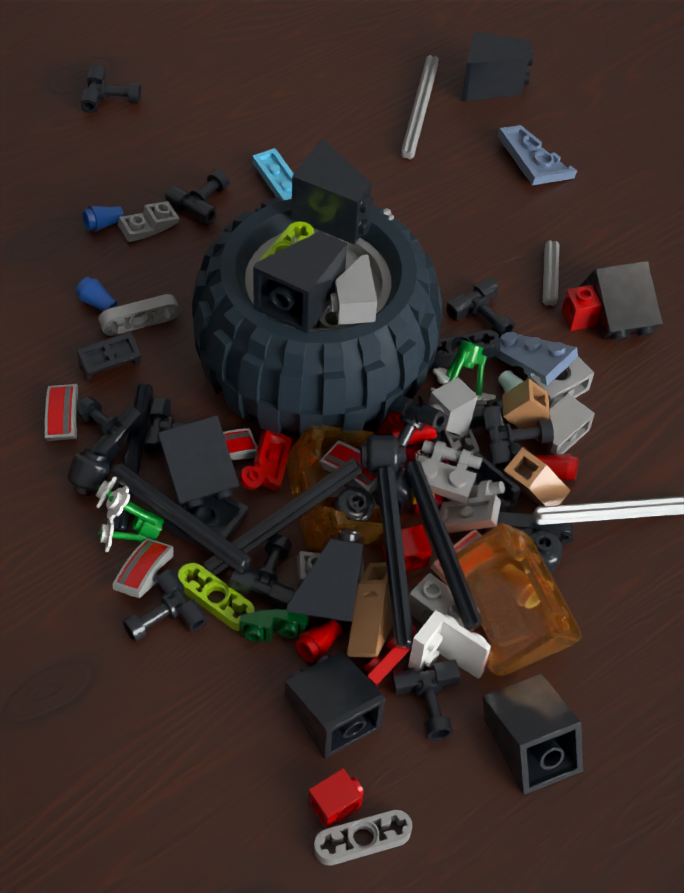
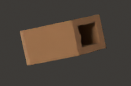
M529 378L502 395L503 417L518 428L534 427L537 420L549 419L548 392Z
M523 447L504 470V474L521 488L520 492L539 506L560 505L570 493V489L545 463Z

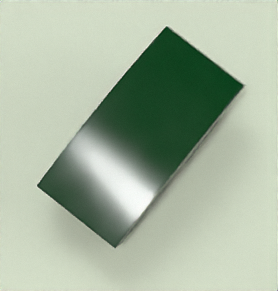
M287 610L251 612L241 615L239 620L240 636L255 643L262 641L271 643L274 632L286 638H299V635L308 629V615L287 612Z

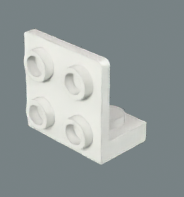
M435 610L413 639L408 668L414 667L416 673L421 672L425 666L430 668L439 654H441L448 660L456 659L459 667L479 679L484 672L491 646L481 635L469 632L460 626L453 617L443 615Z

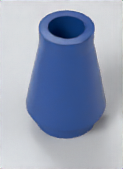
M89 206L88 209L82 211V219L86 230H93V232L117 223L119 217L124 216L120 206Z
M86 277L77 286L76 294L79 296L80 301L101 311L117 307L118 302L112 298L96 278Z

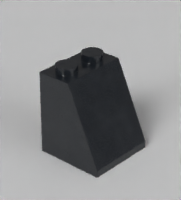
M474 31L467 60L462 101L521 95L523 86L529 85L531 71L527 70V66H532L535 51H530L532 41Z
M320 139L292 176L291 219L297 222H306L314 229L355 245L361 235L368 233L372 220L369 218V211L373 204V197L370 196L371 182L326 141Z
M319 231L257 262L253 266L254 309L308 334L330 305L329 295L335 293V280L345 272L347 243Z
M648 261L595 269L580 285V287L593 285L602 304L596 325L602 339L612 338V341L615 342L625 340L629 337L628 335L638 334V337H646L654 334V330L663 324Z
M218 415L158 432L155 443L177 504L180 506L186 505L188 510L204 505L203 499L215 496L216 501L234 495L233 490L239 487V482Z
M341 528V532L333 534L287 605V612L352 621L366 537L359 536L360 531Z
M342 651L333 656L331 654L323 656L314 666L306 670L299 669L285 680L284 695L324 759L382 727L385 697Z
M542 674L483 696L485 722L523 795L583 772L581 721Z

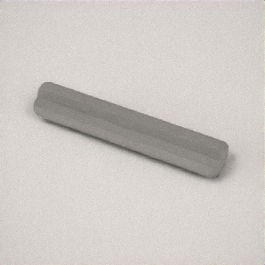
M550 240L545 243L543 303L546 306H555L558 300L560 245L557 241L552 242Z

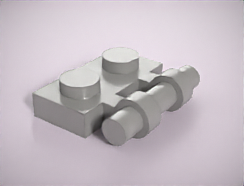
M425 440L422 451L432 454V457L430 459L419 455L417 460L421 462L432 493L466 504L477 475L467 471V468L470 466L480 469L483 458L472 455V451L465 449L459 451L446 447V443L440 441L434 443ZM442 458L457 462V467L442 463Z
M491 480L481 481L479 485L473 486L466 504L447 498L449 502H443L440 510L447 532L454 533L496 527L501 504L496 494L504 493V483Z

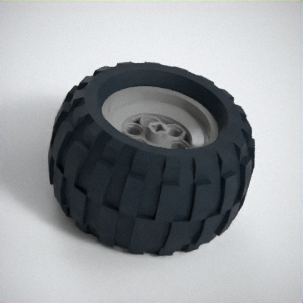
M279 197L262 202L261 207L255 209V213L245 211L224 229V232L221 233L216 242L212 241L204 254L201 268L198 270L192 298L195 349L209 383L216 394L222 392L228 408L241 418L247 419L250 423L258 419L261 429L278 435L280 433L285 435L286 432L300 434L301 441H320L321 435L336 434L339 440L362 433L364 424L371 429L377 425H382L387 416L392 413L388 408L400 395L410 399L414 398L425 381L435 359L442 319V299L435 267L428 252H423L417 238L398 219L389 220V216L384 214L382 208L372 204L369 211V218L372 221L368 233L361 235L355 245L344 240L341 241L347 243L345 271L361 255L369 256L377 297L375 322L338 325L336 312H331L329 305L308 334L254 309L253 266L288 226L297 222L291 219L292 199L282 201ZM314 229V234L319 232V230Z

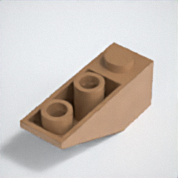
M386 562L369 563L358 584L347 651L348 657H378L393 626Z

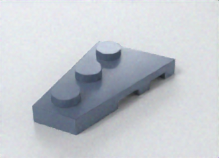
M518 125L499 129L498 138L531 185L575 178L577 170L572 166L567 168L560 162L561 157L555 152L550 154L542 148V142L523 126Z
M506 332L499 338L501 349L495 356L511 366L524 368V373L530 377L534 375L540 377V382L548 386L578 357L577 347L565 345L561 342H551L538 337H528L514 332Z

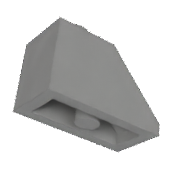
M361 255L335 280V293L329 295L331 312H336L338 325L375 322L377 297L368 255Z
M457 377L432 391L428 405L448 415V420L444 427L446 431L465 436L469 431L478 396Z
M569 393L560 401L554 400L549 406V418L553 424L554 441L547 443L548 455L564 454L591 428L595 413Z

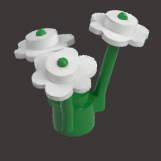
M462 340L448 371L438 367L433 370V373L437 375V381L445 385L458 377L462 366L474 369L475 364H478L476 392H474L478 396L476 405H486L487 400L496 399L495 395L482 393L484 365L487 356L482 354L484 349L482 346Z
M115 476L110 483L104 481L102 485H99L96 494L100 498L96 506L97 508H100L107 496L109 497L106 503L109 510L107 513V525L102 524L101 530L98 532L100 543H105V552H109L112 538L135 540L140 543L146 538L156 540L164 522L163 517L157 516L130 502L129 487L124 486L114 492L111 491L117 479ZM123 509L136 516L132 529L137 530L136 534L113 531V518L119 516Z

